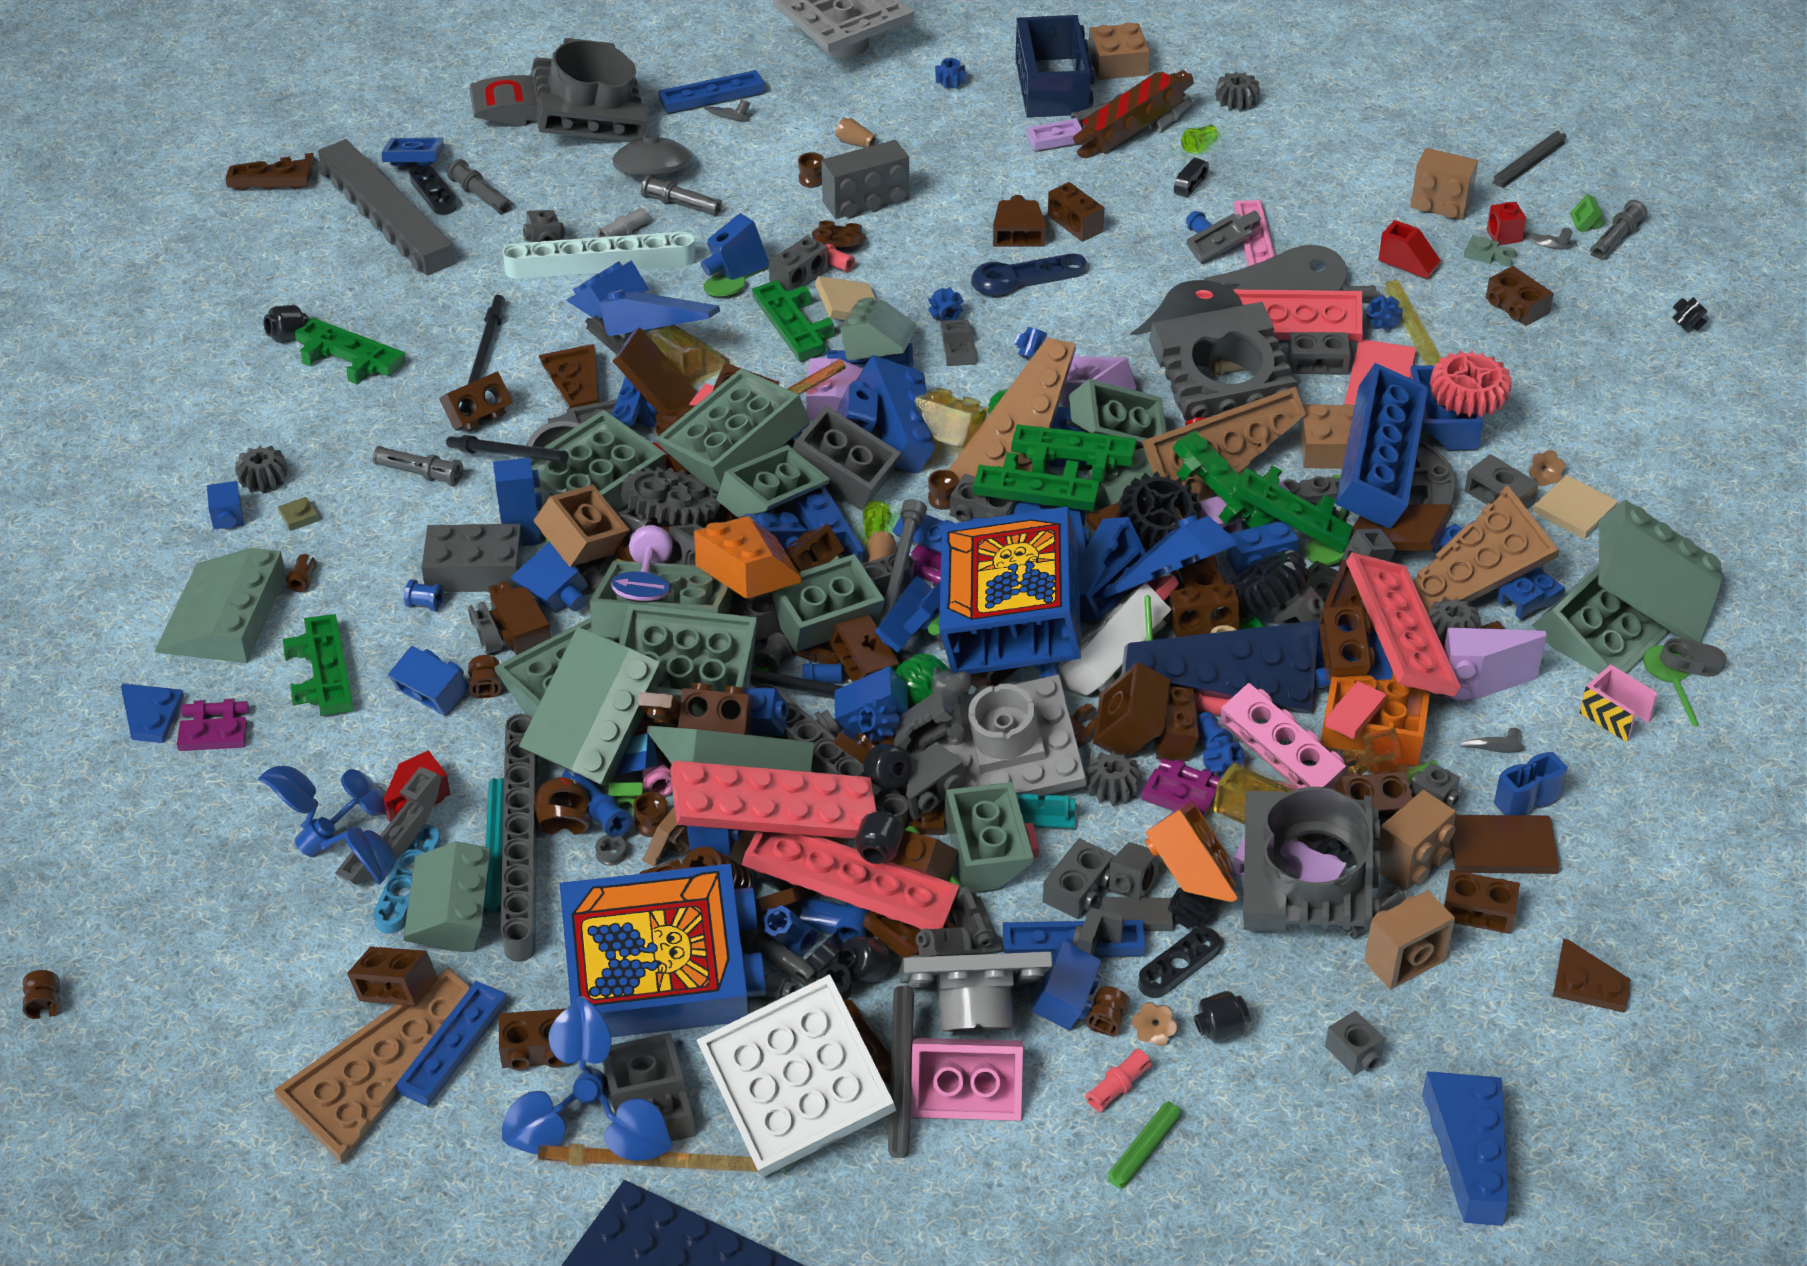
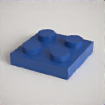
M443 137L390 138L381 152L382 162H390V165L402 166L406 162H417V165L420 166L431 165L437 161L444 149Z

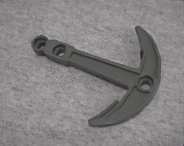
M1419 439L1415 461L1417 468H1414L1410 494H1425L1427 499L1424 500L1423 504H1451L1452 507L1455 489V478L1452 468L1436 448ZM1316 476L1312 479L1301 480L1299 483L1292 479L1282 482L1291 493L1308 502L1318 503L1325 494L1335 499L1336 502L1340 478Z

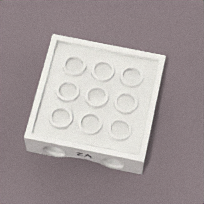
M831 975L823 977L697 1039L698 1045L761 1178L897 1111Z

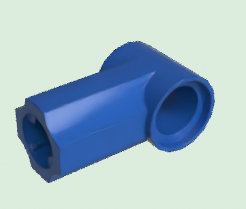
M808 897V899L805 898L802 905L800 919L817 931L829 934L835 933L844 942V940L854 936L866 937L868 929L862 924L865 914L871 911L857 908L847 902L845 905Z
M782 905L774 909H768L762 918L765 922L764 931L772 939L800 957L804 956L802 952L809 945L813 946L816 942L817 930L803 922Z

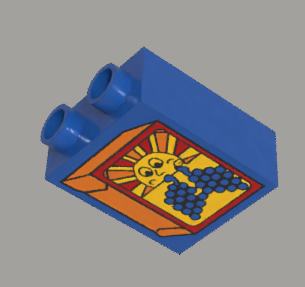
M1068 507L1036 509L1026 513L986 519L974 518L965 522L942 525L939 631L952 672L966 671L969 674L1081 659L1079 552Z
M731 864L559 883L570 1004L578 996H583L589 1000L605 1019L611 1033V1038L730 1024L748 1015L747 997L766 995L761 952L742 954L739 933L740 931L757 930L753 887L734 889Z

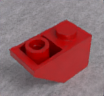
M1393 220L1382 233L1379 261L1427 279L1439 267L1441 263L1440 258L1419 228Z
M429 750L398 764L384 796L387 818L390 822L407 802L399 792L419 767L437 773L441 777L434 805L451 795L447 774Z

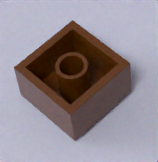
M1137 662L1100 693L1093 744L1110 753L1114 749L1116 755H1122L1127 752L1129 758L1135 752H1140L1154 737H1159L1167 725L1165 716L1170 700V694H1168L1170 679Z

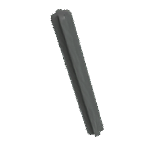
M897 986L893 994L890 1096L897 1111L889 1114L888 1152L893 1158H905L909 1155L914 992L910 986Z

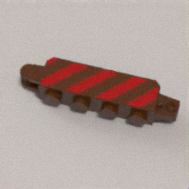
M1184 70L1170 75L1165 72H1156L1083 119L1084 129L1073 137L1076 145H1082L1077 150L1079 157L1089 158L1099 151L1105 154L1184 102L1182 93L1194 84L1192 74Z

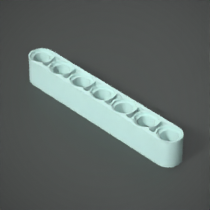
M688 232L514 243L507 245L503 249L505 273L508 277L514 279L600 273L618 261L623 266L631 260L637 270L686 267L693 264L696 259L694 236Z

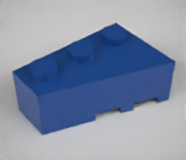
M1129 517L1102 519L1079 560L1080 622L1099 621L1136 587L1134 586L1107 598H1104L1102 593L1146 553Z

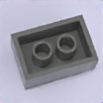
M896 139L821 160L822 201L835 219L851 217L857 213L876 210L879 207L901 203L909 199V156Z
M827 405L822 408L797 438L792 448L830 478L829 484L826 485L830 491L862 511L892 475L901 454L898 450Z
M521 524L427 525L422 561L424 584L430 586L436 583L442 584L444 592H489V586L497 585L504 581L512 589L517 588V585L510 577L522 567L524 547Z

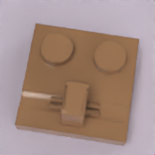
M675 806L657 827L642 859L645 863L655 866L668 848L683 855L690 851L688 831L685 830L686 825H677Z

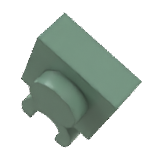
M1472 235L1464 251V258L1491 264L1492 260H1496L1501 265L1511 266L1512 258H1515L1516 249L1512 247L1501 248L1498 247L1499 242Z

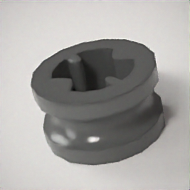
M605 835L596 842V857L601 864L614 866L620 864L626 858V844L622 837L616 836L613 838ZM611 847L613 850H616L617 852L611 854L610 851H606L605 849Z

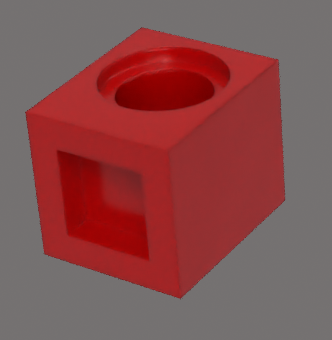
M1517 202L1490 205L1486 230L1492 240L1499 242V245L1522 242L1526 216Z

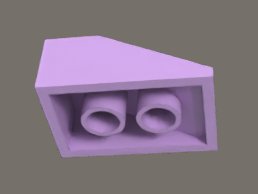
M1074 356L1059 403L1065 407H1070L1069 395L1088 379L1136 390L1128 359L1123 357Z
M809 358L806 393L809 421H812L825 405L837 412L838 405L848 385L856 381L863 368L840 359Z
M1448 628L1444 651L1461 688L1455 697L1442 694L1443 699H1454L1456 701L1476 700L1537 679L1547 636L1546 631Z

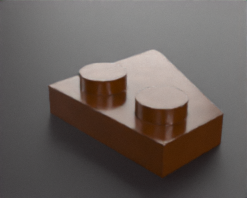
M1563 938L1553 997L1624 1013L1630 978L1572 941Z

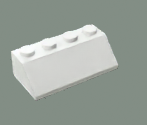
M1144 582L1123 597L1116 606L1102 619L1097 621L1082 637L1081 659L1060 662L1058 667L1063 688L1087 696L1097 688L1102 692L1113 683L1115 678L1112 674L1115 671L1118 673L1122 671L1124 647L1131 642L1146 641L1144 603L1146 595L1151 597L1153 635L1166 624L1163 618L1171 609L1147 582Z

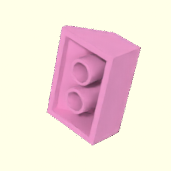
M913 1038L911 1117L1021 1121L1023 1042L1018 1040Z

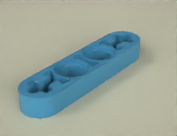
M424 824L413 842L398 857L373 913L376 928L380 932L392 934L400 931L405 926L409 894L397 897L393 893L399 888L410 889L412 871L406 870L405 867L409 863L414 862L415 856L440 847V835L435 826ZM425 837H430V839H426L422 846L423 851H421L419 841H423ZM392 906H395L396 917H391L389 921H385L384 918L390 916L393 910Z

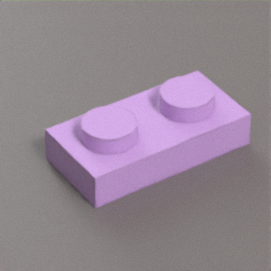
M1077 119L1027 127V138L1034 151L1075 144L1073 137L1082 130V127Z

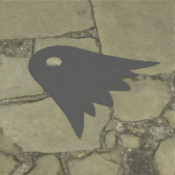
M1303 245L1289 249L1254 265L1206 277L1204 280L1225 284H1239L1235 288L1239 290L1339 291L1345 282L1347 267L1342 257L1330 248L1320 245ZM1322 260L1326 264V269L1320 272L1314 271L1310 268V262Z
M1208 280L1182 282L1174 286L1150 318L1130 334L1138 335L1151 332L1153 322L1226 309L1243 304L1238 294L1224 284ZM1200 290L1210 291L1213 294V296L1208 299H1203L1197 297L1196 292Z

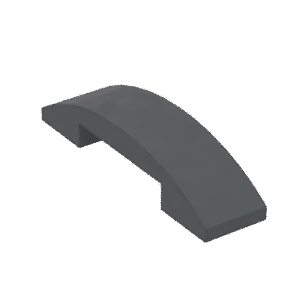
M419 767L399 792L407 802L380 835L392 849L394 861L419 834L437 798L441 777L437 773ZM353 851L335 872L340 878L355 885L373 877Z

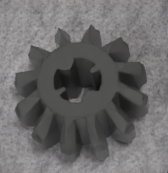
M1237 71L1234 74L1225 73L1224 76L1219 77L1217 82L1216 101L1220 102V107L1228 106L1229 111L1233 107L1237 108L1239 112L1242 107L1250 110L1251 105H1256L1258 101L1259 82L1255 80V76H1247L1246 72L1242 74Z
M261 445L256 449L248 448L247 453H240L239 460L235 462L236 476H238V481L242 488L247 487L250 492L259 488L263 494L266 487L275 490L276 484H284V479L287 476L288 468L281 450H274L272 445L266 448H262Z
M1443 597L1441 602H1433L1428 613L1441 644H1445L1448 628H1481V617H1479L1478 608L1471 607L1470 600L1461 602L1458 600V597L1454 600Z
M1114 749L1110 755L1100 752L1097 758H1090L1087 771L1085 772L1089 796L1097 795L1099 803L1107 798L1112 807L1116 799L1126 804L1129 797L1136 798L1142 778L1137 760L1129 759L1127 752L1122 755H1116Z

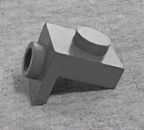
M1090 907L1084 925H1077L1073 946H1077L1078 949L1094 956L1100 939L1120 943L1123 937L1124 917L1110 911H1102Z

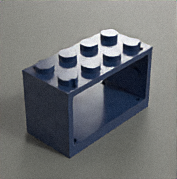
M1078 15L1016 18L1015 60L1026 117L1071 116L1073 112L1093 106L1094 98L1093 91H1090V84L1095 83L1094 69H1091V54H1088V41L1085 39L1084 25H1080ZM1072 60L1074 71L1041 73L1037 71L1036 61Z

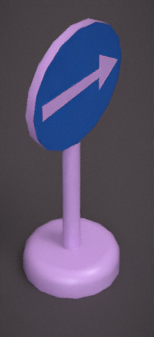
M654 525L643 526L632 534L629 542V551L635 562H643L641 571L625 572L616 575L612 579L611 585L612 590L625 598L637 601H652L667 596L670 587L664 578L648 573L650 564H665L671 557L673 542L668 532L661 527Z

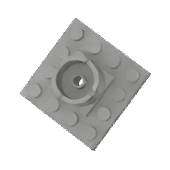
M773 0L774 7L819 44L823 52L834 57L843 58L859 55L868 48L869 37L914 21V11L900 0Z
M1059 674L1018 684H999L996 687L990 686L978 693L964 695L962 704L959 705L961 725L964 727V732L953 740L947 733L939 738L940 744L963 762L967 784L964 787L1013 782L1015 792H1019V794H1038L1043 796L1087 786Z
M1051 952L903 958L900 966V983L908 982V986L912 987V989L929 988L932 981H937L940 1025L943 1032L972 1031L973 1028H978L979 1031L1013 1028L1011 994L1013 978L1014 984L1036 983L1052 967Z

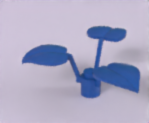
M276 766L268 769L258 778L259 781L268 785L293 810L302 814L308 813L306 820L301 824L303 830L295 838V844L303 854L314 857L322 849L327 850L330 845L346 839L351 850L373 876L378 885L385 880L394 864L395 858L392 849L380 835L372 830L363 832L360 827L348 828L347 831L337 836L333 834L335 832L334 825L357 803L371 816H380L386 812L384 803L386 792L379 786H376L375 782L368 775L355 769H349L342 775V786L353 799L331 820L324 817L313 819L318 807V801L313 798L316 794V788L310 779L296 768Z
M578 996L556 1018L549 1032L551 1051L560 1061L568 1064L579 1061V1067L583 1072L574 1082L573 1092L555 1107H553L550 1096L543 1091H532L520 1096L511 1105L504 1118L502 1140L508 1146L531 1154L550 1152L562 1142L566 1131L565 1121L558 1113L576 1099L587 1104L599 1099L607 1118L612 1121L604 1133V1140L608 1148L617 1156L628 1160H648L666 1153L673 1146L665 1119L661 1111L652 1102L642 1098L629 1099L619 1106L616 1115L613 1113L608 1101V1094L604 1092L607 1085L605 1075L600 1070L586 1065V1062L598 1064L607 1058L612 1043L611 1033L599 1010L585 997Z

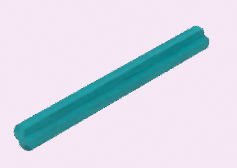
M492 778L488 783L485 847L490 848L483 907L485 913H498L501 911L504 778Z

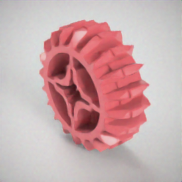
M1460 350L1458 355L1449 353L1447 358L1442 357L1439 363L1435 364L1430 378V390L1432 398L1437 399L1438 405L1446 406V411L1454 410L1457 412V416L1464 413L1469 418L1472 414H1477L1482 418L1484 413L1493 415L1495 410L1502 409V406L1509 399L1512 382L1509 370L1504 368L1503 362H1496L1495 356L1488 358L1484 355V352L1479 355L1474 354L1473 351L1464 353Z

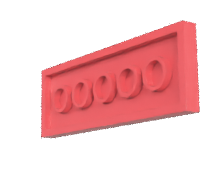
M1232 289L1238 294L1243 305L1263 302L1274 326L1273 337L1278 340H1289L1290 332H1347L1349 341H1362V291ZM1207 290L1196 292V296L1203 299L1213 296Z
M1352 552L1346 561L1398 684L1407 688L1415 687L1428 690L1434 694H1445L1455 697L1461 686L1407 567Z
M673 761L670 768L677 825L855 839L863 817L869 813L876 812L870 777Z
M756 831L742 862V866L751 868L758 873L774 876L792 885L808 888L819 892L823 896L845 901L857 908H864L879 913L889 919L913 925L921 930L944 928L959 889V885L890 861L881 864L870 863L864 860L856 849L814 835Z

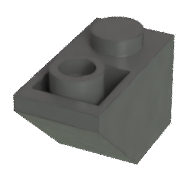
M937 741L912 758L914 768L913 774L908 780L906 797L910 816L914 821L924 814L931 812L938 804L943 802L947 789L962 788L967 785L963 762Z

